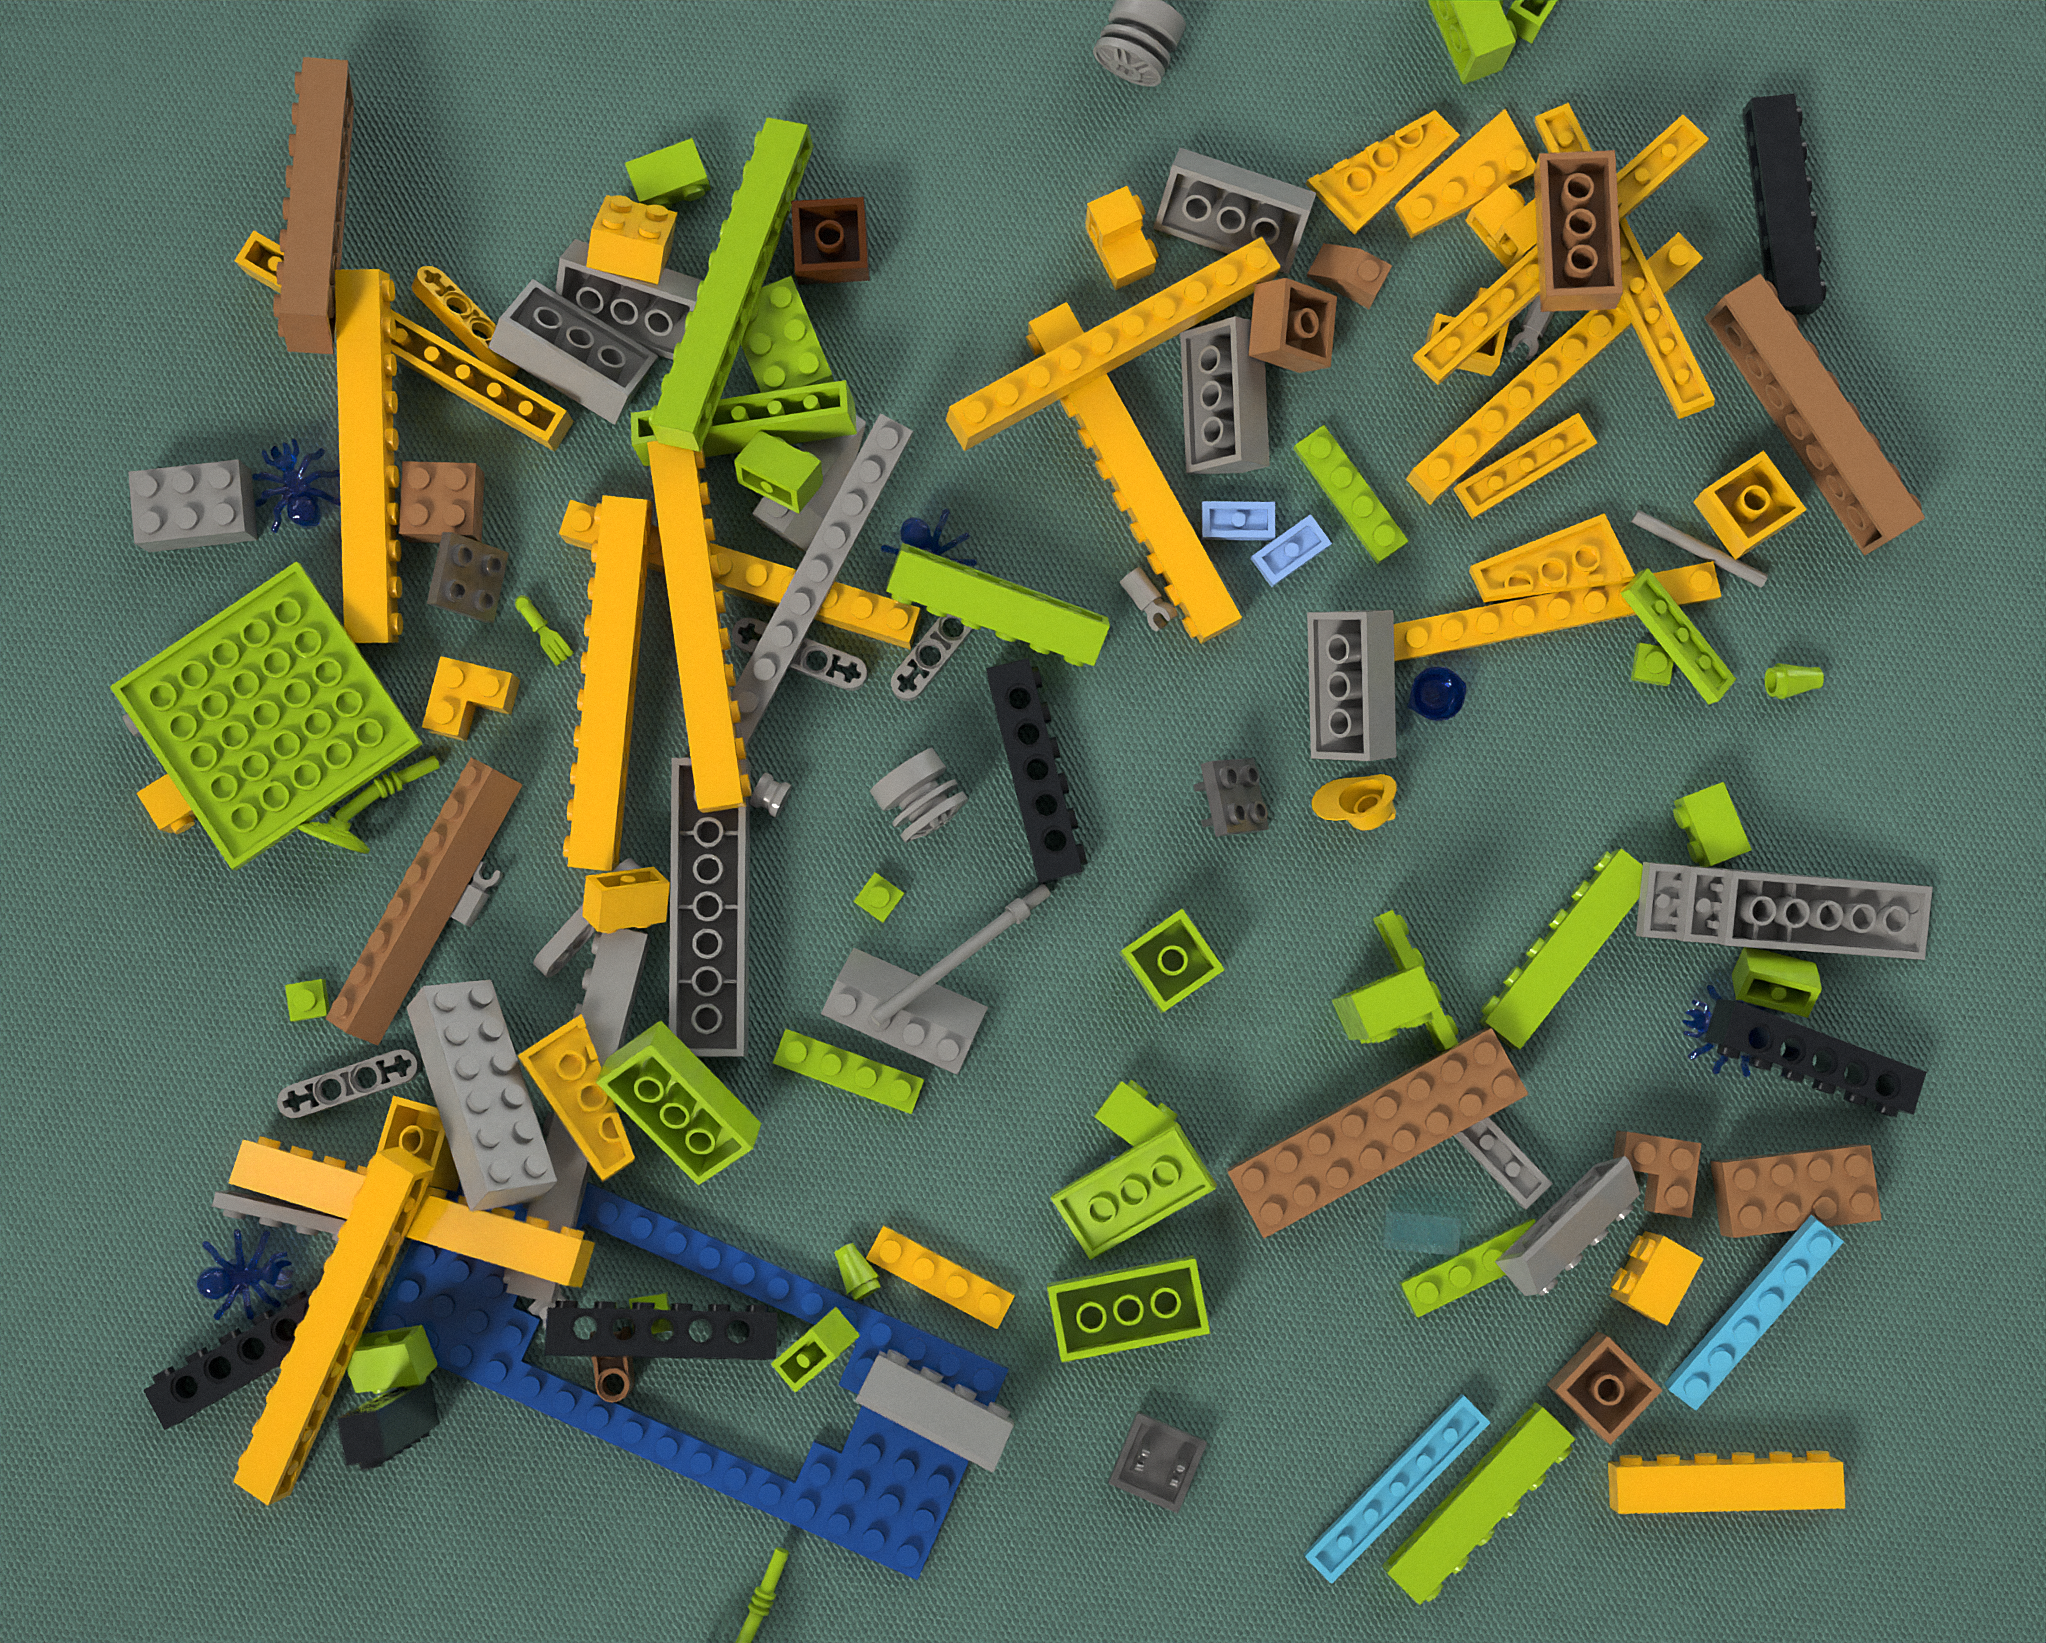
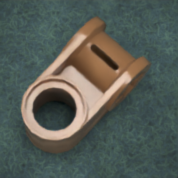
M629 1326L622 1327L621 1331L613 1332L615 1337L620 1340H628L632 1337ZM595 1331L590 1332V1338L594 1336ZM591 1357L594 1364L596 1390L601 1399L607 1402H617L632 1393L635 1387L633 1358ZM612 1373L620 1375L624 1380V1389L620 1394H615L608 1389L607 1379Z

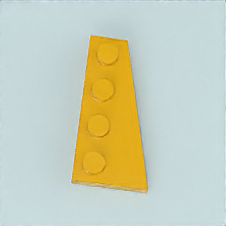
M1506 109L1499 113L1396 203L1394 208L1411 238L1476 206L1504 182L1509 188H1512L1534 176L1536 163Z
M1434 110L1395 131L1394 135L1383 141H1377L1366 147L1361 153L1338 162L1333 168L1320 175L1316 174L1307 179L1305 185L1312 192H1315L1316 196L1356 235L1458 140L1460 135Z
M1605 513L1471 565L1469 569L1484 602L1630 582L1635 577Z
M582 1014L518 1055L519 1061L602 1182L635 1161L613 1099L596 1083L602 1069Z

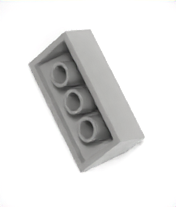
M1180 147L1171 167L1153 229L1227 254H1231L1256 239L1263 237L1281 266L1279 271L1289 274L1316 193Z
M574 239L559 259L555 293L656 355L673 360L674 348L683 339L686 317L689 311L694 310L697 302L698 285L702 280L664 268L657 285L588 268L586 264L589 243Z
M534 279L530 281L499 318L488 346L489 349L614 425L632 403L658 358V355Z
M1235 316L1180 333L1186 474L1244 473L1270 466L1265 361L1248 356L1252 322L1250 320Z
M1393 610L1307 612L1311 759L1374 761L1395 758L1396 714Z
M853 948L834 983L821 1014L958 1075L988 1007L934 984L883 1024L877 1026L871 1019L870 1014L919 976Z
M1623 1156L1595 1164L1495 1261L1524 1296L1535 1294L1542 1296L1548 1293L1558 1283L1555 1277L1564 1268L1566 1271L1572 1269L1583 1259L1584 1256L1581 1252L1589 1244L1594 1246L1607 1236L1609 1231L1606 1227L1614 1219L1620 1221L1634 1209L1631 1203L1640 1195V1191L1630 1161Z
M889 1349L887 1354L880 1351L855 1401L967 1460L994 1472L1014 1426V1420L1008 1417L1010 1411L990 1401L988 1406L976 1401L975 1397L977 1394L962 1385L956 1384L954 1389L941 1382L942 1375L927 1367H923L920 1372L907 1365L909 1359L894 1350Z

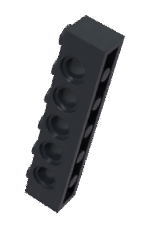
M1029 658L986 668V675L1038 884L1041 885L1081 875V866L1087 864L1083 844H1075L1072 830L1078 829V823L1074 808H1066L1063 795L1069 793L1065 772H1057L1054 759L1061 757L1056 737L1049 738L1046 728L1047 723H1052L1047 701L1041 703L1039 701L1037 689L1043 687L1038 666L1031 667ZM1015 692H1024L1029 696L1030 703L1024 709H1016L1009 702L1010 696ZM1022 728H1035L1039 733V739L1030 745L1022 743L1018 738V733ZM1033 762H1041L1047 767L1048 774L1042 780H1034L1027 774L1028 766ZM1040 798H1052L1057 805L1055 813L1049 816L1041 815L1035 806ZM1053 832L1062 834L1066 840L1065 847L1057 852L1049 850L1044 842L1046 836Z
M1717 999L1704 1042L1718 1047L1717 1054L1739 1060V1056L1742 1055L1750 1058L1748 1065L1765 1071H1771L1772 1067L1782 1070L1780 1074L1782 1078L1798 1083H1803V1079L1813 1082L1812 1088L1831 1095H1834L1835 1090L1845 1093L1843 1097L1845 1101L1861 1106H1866L1867 1102L1875 1104V1112L1897 1118L1898 1112L1914 1115L1927 1073L1732 1000ZM1751 1030H1752V1031H1753V1040H1752V1042H1751V1044H1750V1042H1749V1034H1750V1032H1751ZM1783 1042H1784V1044H1785V1051H1784V1053H1783V1055H1782V1054H1781V1046H1782V1044H1783ZM1816 1054V1064L1813 1066V1058ZM1847 1067V1068H1848V1073H1847V1076H1846V1078H1845L1844 1072H1845V1068ZM1877 1079H1878V1080H1879V1085H1878V1088L1876 1089V1081H1877Z
M306 1290L297 1293L285 1300L287 1308L275 1314L273 1309H270L252 1319L254 1327L242 1333L240 1328H237L219 1338L221 1346L209 1352L204 1347L187 1356L185 1360L188 1365L175 1371L174 1367L171 1366L154 1375L152 1379L155 1384L143 1391L163 1429L166 1430L183 1422L280 1366L296 1337L291 1338L285 1333L284 1323L289 1318L294 1320L297 1326L299 1325L310 1307L309 1298L311 1294L308 1295ZM254 1337L259 1338L264 1343L265 1351L262 1357L256 1356L251 1350V1342ZM220 1357L227 1358L231 1363V1372L228 1376L223 1375L218 1369ZM187 1376H191L197 1381L198 1390L195 1395L190 1394L185 1388Z
M557 1300L555 1301V1307H548L546 1312L544 1356L725 1360L776 1359L777 1313L768 1312L767 1305H746L745 1312H730L731 1305L708 1304V1311H693V1304L670 1303V1310H655V1303L633 1302L632 1309H617V1302L595 1301L594 1308H578L579 1301ZM588 1318L594 1322L596 1331L592 1338L581 1339L575 1334L574 1324L577 1320ZM627 1319L632 1323L634 1332L630 1339L620 1340L615 1337L613 1333L615 1321ZM665 1320L670 1324L672 1333L668 1340L659 1341L653 1337L651 1327L654 1321ZM694 1321H703L709 1327V1336L704 1342H697L690 1336V1325ZM731 1322H741L746 1327L747 1335L743 1342L736 1343L729 1338L727 1329Z

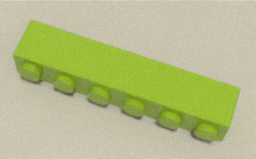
M846 380L720 399L702 446L704 457L742 452L759 430L771 436H778L787 444L857 434L855 402ZM651 410L631 413L632 446L643 466H650L647 442L657 441L653 429L649 425Z
M905 543L901 544L887 582L886 592L892 593L891 597L900 603L912 605L913 601L927 606L926 610L936 616L947 617V614L961 618L960 622L967 627L980 630L983 626L996 631L995 635L1003 640L1015 642L1016 639L1028 642L1030 643L1029 647L1039 653L1050 654L1053 651L1064 655L1063 659L1079 667H1083L1085 663L1092 666L1095 665L1110 628L1109 619L1106 616Z
M1622 848L1613 851L1611 854L1608 851L1602 854L1593 866L1597 871L1589 882L1584 879L1574 889L1570 896L1574 899L1572 904L1566 911L1561 908L1548 923V926L1552 928L1544 939L1538 937L1530 945L1525 953L1529 956L1528 960L1521 968L1516 965L1503 980L1506 988L1498 997L1493 994L1481 1008L1480 1012L1484 1015L1479 1023L1484 1027L1492 1028L1497 1038L1512 1050H1520L1640 898L1643 865Z
M1535 1402L1383 1563V1569L1419 1605L1425 1600L1428 1602L1432 1601L1443 1589L1442 1582L1451 1572L1456 1574L1464 1568L1469 1561L1467 1555L1477 1544L1483 1546L1491 1539L1495 1533L1493 1527L1502 1517L1505 1519L1511 1517L1521 1505L1519 1499L1528 1490L1534 1491L1544 1482L1547 1477L1545 1474L1546 1470L1554 1462L1557 1464L1562 1462L1571 1453L1572 1447L1570 1445L1575 1441V1438L1544 1407Z

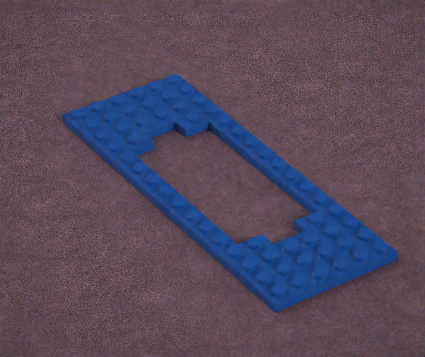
M461 1181L459 1182L457 1192L442 1189L448 1191L446 1199L458 1201L459 1195L465 1196ZM589 1181L587 1182L575 1229L582 1231L585 1223L814 1325L837 1307L861 1335L854 1341L856 1343L838 1386L858 1394L879 1352L882 1351L887 1354L889 1349L906 1356L909 1359L907 1365L920 1372L923 1367H927L943 1376L941 1382L954 1389L956 1384L972 1390L977 1394L975 1397L976 1401L986 1406L989 1405L990 1401L995 1402L1009 1370L1008 1367L864 1303L855 1302L854 1299ZM523 1204L503 1207L516 1211L514 1219L525 1222L528 1209H524ZM412 1240L370 1333L423 1325L437 1361V1366L918 1580L969 1460L862 1405L843 1450L840 1451L818 1440H814L800 1474L795 1481L618 1401L607 1402L601 1399L596 1391L524 1360L542 1319L516 1306L520 1295L506 1292L508 1284L503 1283L506 1267L418 1240Z

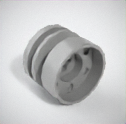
M1115 0L1109 13L1108 21L1110 24L1103 27L1100 39L1097 40L1093 48V55L1104 68L1124 80L1142 86H1156L1160 84L1164 77L1165 69L1170 64L1171 56L1169 53L1177 49L1185 31L1186 22L1182 15L1162 0Z
M932 747L898 766L877 782L870 790V793L884 812L898 806L902 808L903 811L892 822L895 828L911 821L912 824L900 834L905 843H909L922 836H928L954 818L958 810L969 800L963 791L947 798V795L958 786V783L953 779L938 785L936 780L944 773L947 767Z

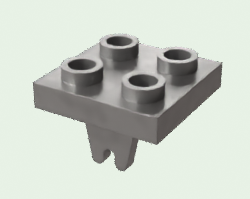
M442 532L427 604L485 623H494L509 552L452 532Z
M1254 758L1216 760L1200 764L1204 781L1194 784V791H1206L1212 816L1211 818L1201 820L1202 828L1214 826L1216 837L1255 833L1269 829L1267 822L1268 812L1262 799L1259 785L1260 775L1255 766Z
M1137 1411L1108 1483L1178 1513L1207 1442Z

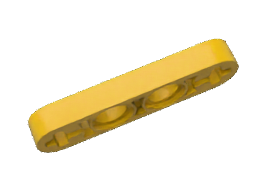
M423 266L418 269L411 285L415 295L483 363L509 378L514 377L520 367L488 348L497 325L441 270L432 266ZM447 305L458 307L463 313H456L449 309ZM472 330L483 332L488 339L478 337Z

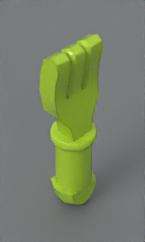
M523 595L518 596L515 600L517 611L521 612L533 628V633H539L540 644L553 663L558 666L567 657L573 655L574 652L559 633L550 630L546 626L548 621L543 619L531 603L532 600Z

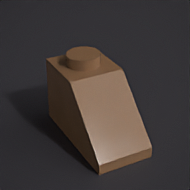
M1323 243L1306 276L1370 309L1392 265L1359 248Z

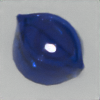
M1446 667L1427 668L1414 679L1406 707L1428 720H1448L1461 710L1465 702L1467 685L1456 673Z

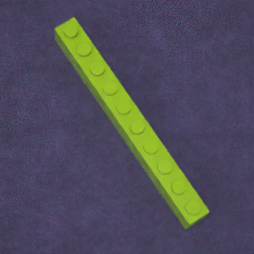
M767 117L762 131H758L755 136L754 152L751 160H747L744 165L741 187L739 190H735L733 194L732 210L728 220L725 219L721 225L720 242L717 250H713L710 254L709 271L705 280H702L698 285L697 302L694 310L689 311L687 314L685 334L682 341L678 342L674 348V362L670 373H666L663 377L661 397L658 404L654 405L650 411L649 425L652 427L658 443L698 452L702 449L789 215L791 201H794L814 147L808 125Z

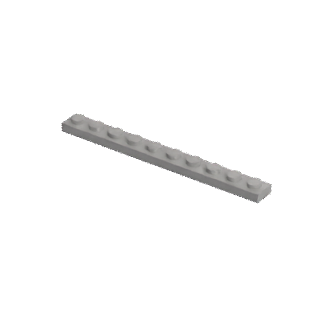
M881 413L731 693L732 701L738 700L741 723H735L737 738L743 737L745 749L914 434V431Z

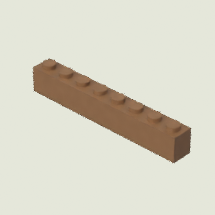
M472 757L470 758L449 798L444 803L429 834L425 837L414 861L407 869L405 877L395 895L388 903L385 913L375 931L371 934L356 965L352 968L341 992L333 1002L325 1018L345 1033L379 1045L522 787L521 783Z

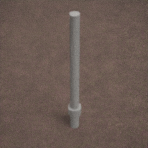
M1041 884L1024 898H1016L1005 907L1006 911L873 1011L870 1014L871 1019L877 1026H880L1011 925L1023 922L1031 915L1030 911L1051 896L1049 889L1044 884Z

